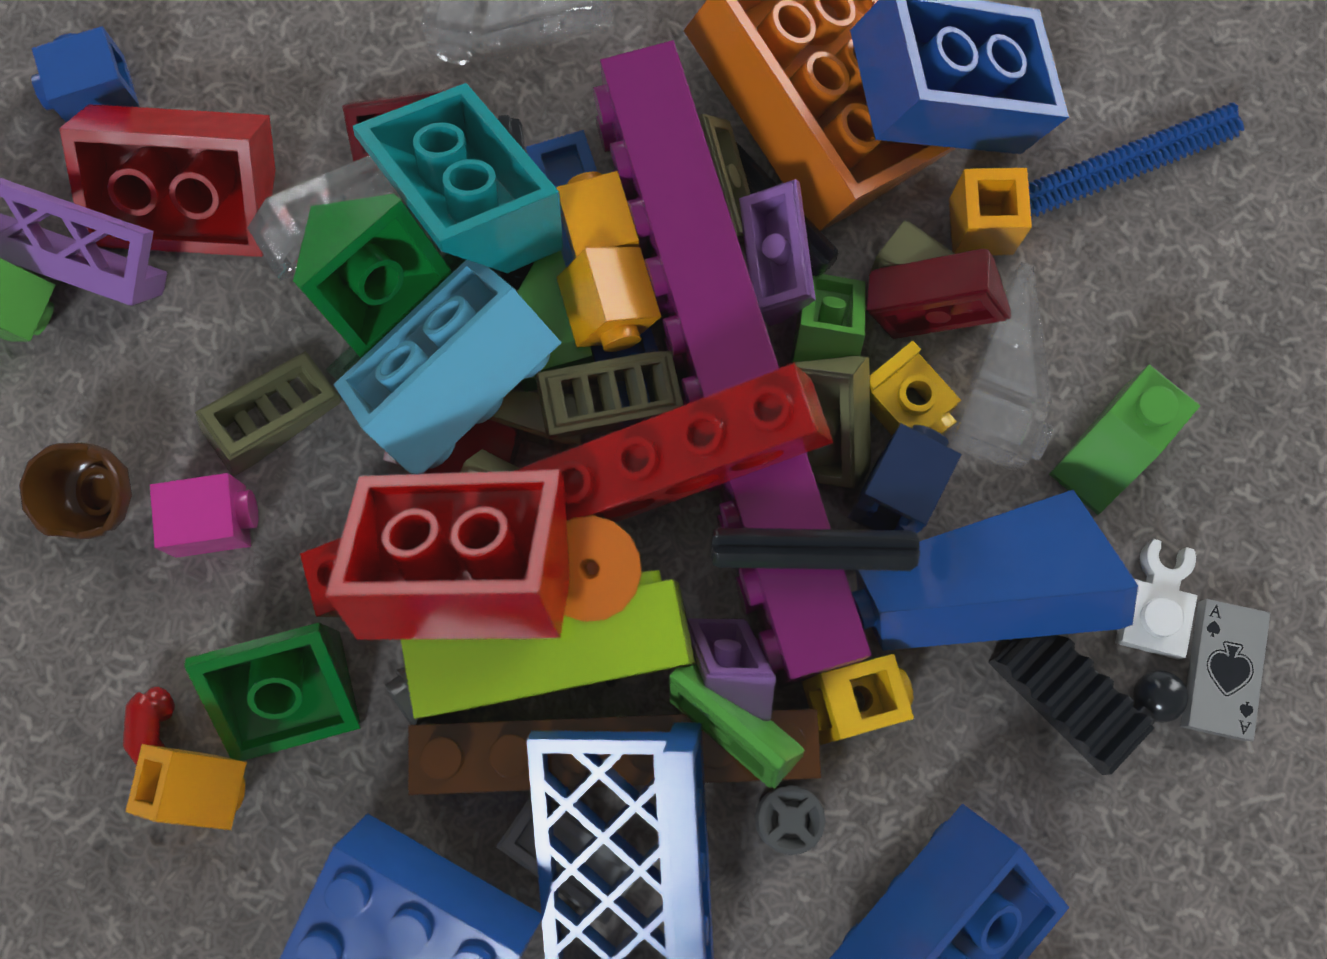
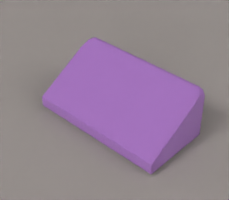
M796 179L739 198L748 273L764 322L770 326L784 322L816 300L800 182Z
M688 618L687 624L694 659L705 687L763 721H770L775 676L748 622L745 619Z

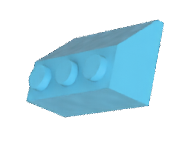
M466 260L333 385L361 428L407 472L410 474H423L428 468H435L442 464L453 452L456 442L476 423H482L491 418L500 408L503 398L520 381L540 372L549 361L550 353L562 342L513 287L489 267Z

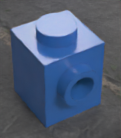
M103 26L78 34H64L55 38L53 42L31 48L38 70L37 74L31 76L35 93L47 111L54 109L65 122L69 121L88 104L139 106L124 54Z

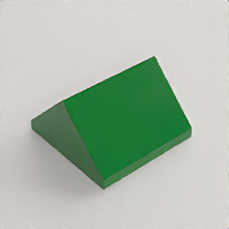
M393 193L311 206L293 282L356 354L362 358L453 272L401 199Z
M320 622L185 658L184 668L231 759L245 761L361 729L340 632Z

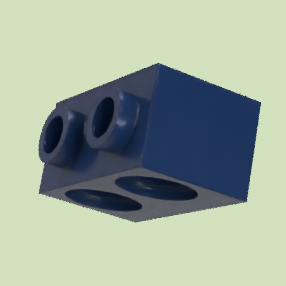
M900 423L881 451L847 518L870 530L913 531L918 534L927 525L962 454L949 448L948 439L941 433L923 425H913L910 428Z

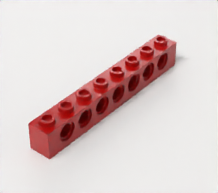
M793 363L515 471L560 470L564 480L566 521L578 517L597 516L616 523L833 443L812 379ZM341 538L300 553L316 617L341 618L325 596Z

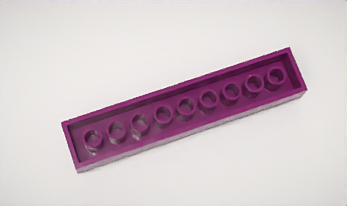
M674 40L600 59L602 85L593 87L594 100L599 115L595 116L596 125L604 152L611 151L615 170H612V172L618 171L661 316H666L663 319L667 337L663 339L664 349L672 353L676 374L682 372L684 374V379H681L684 396H681L683 406L779 369ZM807 453L707 489L708 492L719 490L723 503H719L721 515L717 516L718 527L831 529ZM739 568L740 576L735 577L738 594L745 613H757L762 632L758 633L759 638H756L773 674L776 675L779 688L804 681L824 672L857 664L871 656L844 570Z

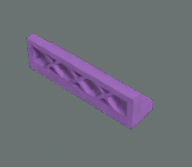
M0 178V197L4 198L15 216L13 218L0 213L1 259L130 306L162 295L165 288L167 271L148 265L154 231ZM29 207L37 209V211L32 213ZM50 215L60 217L73 238L41 228L38 222ZM86 227H89L96 231L90 234ZM107 235L129 241L128 256L124 257L98 248L95 242Z

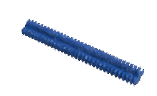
M1231 102L1229 105H1223L1222 108H1215V110H1210L1209 113H1203L1202 116H1195V118H1190L1189 121H1182V124L1177 123L1175 126H1170L1169 129H1162V131H1157L1155 134H1149L1148 137H1142V139H1137L1135 142H1129L1128 145H1122V148L1116 147L1115 150H1109L1108 153H1101V155H1096L1095 158H1088V161H1081V164L1076 163L1074 166H1068V169H1061V172L1055 171L1054 174H1048L1047 177H1040V180L1035 179L1034 183L1028 182L1031 219L1032 214L1038 217L1039 211L1046 214L1047 208L1050 212L1053 211V206L1058 209L1059 203L1066 206V200L1071 204L1073 203V198L1077 201L1080 200V195L1086 198V192L1089 195H1093V190L1099 193L1100 187L1106 190L1107 184L1109 187H1113V181L1119 185L1120 179L1123 182L1127 181V176L1129 179H1133V174L1139 177L1140 171L1143 174H1147V168L1151 172L1154 166L1159 169L1160 163L1163 166H1167V160L1171 164L1174 158L1179 161L1180 154L1182 158H1187V152L1192 156L1193 151L1200 153V147L1205 151L1207 145L1210 148L1213 147V142L1216 145H1220V139L1225 143L1227 138L1229 140L1233 139V134L1235 137H1239V130L1244 131V124L1238 114V105Z

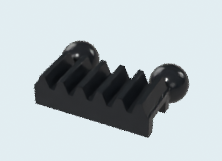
M1060 635L1013 639L1002 652L996 654L988 662L1101 775H1112L1155 728L1153 726L1155 722L1166 723L1177 719L1183 714L1188 704V692L1182 680L1173 673L1163 670L1149 672L1138 680L1134 688V700L1130 696L1118 692L1113 687L1114 681L1109 676L1100 674L1094 669V661L1090 657L1080 655L1075 650V643L1070 638Z

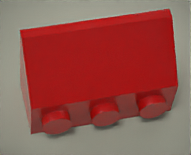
M88 104L59 128L74 204L154 231L150 250L263 257L265 254L276 170L270 115ZM86 227L90 234L96 231L94 229ZM107 235L95 242L98 247L129 249L130 244L129 241L112 235Z
M532 470L359 476L325 596L357 640L561 638L570 583L564 480L561 471Z

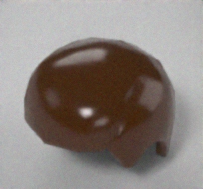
M56 443L47 446L27 462L19 483L22 510L35 528L47 536L75 539H93L105 536L108 531L115 530L125 520L132 497L128 468L109 449L89 443Z

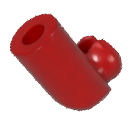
M156 686L150 688L145 694L137 692L125 705L123 747L136 766L142 744L166 747L160 739V722L171 718L175 710V703L171 695L164 688Z

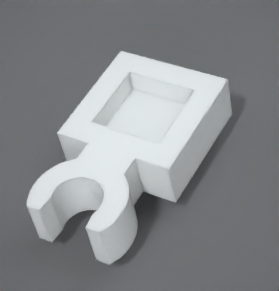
M1153 539L1143 546L1140 553V565L1147 579L1146 582L1134 579L1139 586L1133 625L1117 630L1115 643L1179 660L1186 658L1198 596L1179 591L1181 580L1188 577L1195 567L1196 554L1194 549L1187 547L1178 551L1176 565L1174 569H1169L1159 559L1162 541Z

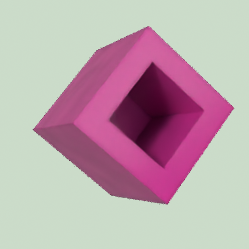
M229 473L150 484L155 549L178 558L251 547L250 528H256L259 522L257 501L253 491L246 490V485Z

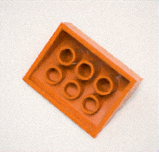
M706 0L683 31L782 182L786 183L795 179L800 182L804 214L819 231L857 212L956 149L875 140L850 30L878 0Z

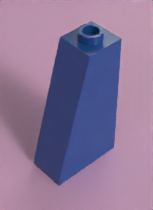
M1073 489L919 541V563L911 571L855 570L857 590L851 592L863 630L871 627L884 651L1123 629L1133 625L1139 585Z

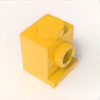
M913 340L870 375V411L891 435L894 434L900 423L910 428L913 425H923L944 435L957 423L951 413L962 400L919 354L921 348ZM914 388L927 403L924 405L911 403L907 398L906 390Z
M894 654L824 672L802 681L809 709H817L820 745L914 719L911 710L914 699L913 688L907 673L902 668H898ZM853 689L860 691L864 696L865 705L861 712H859Z

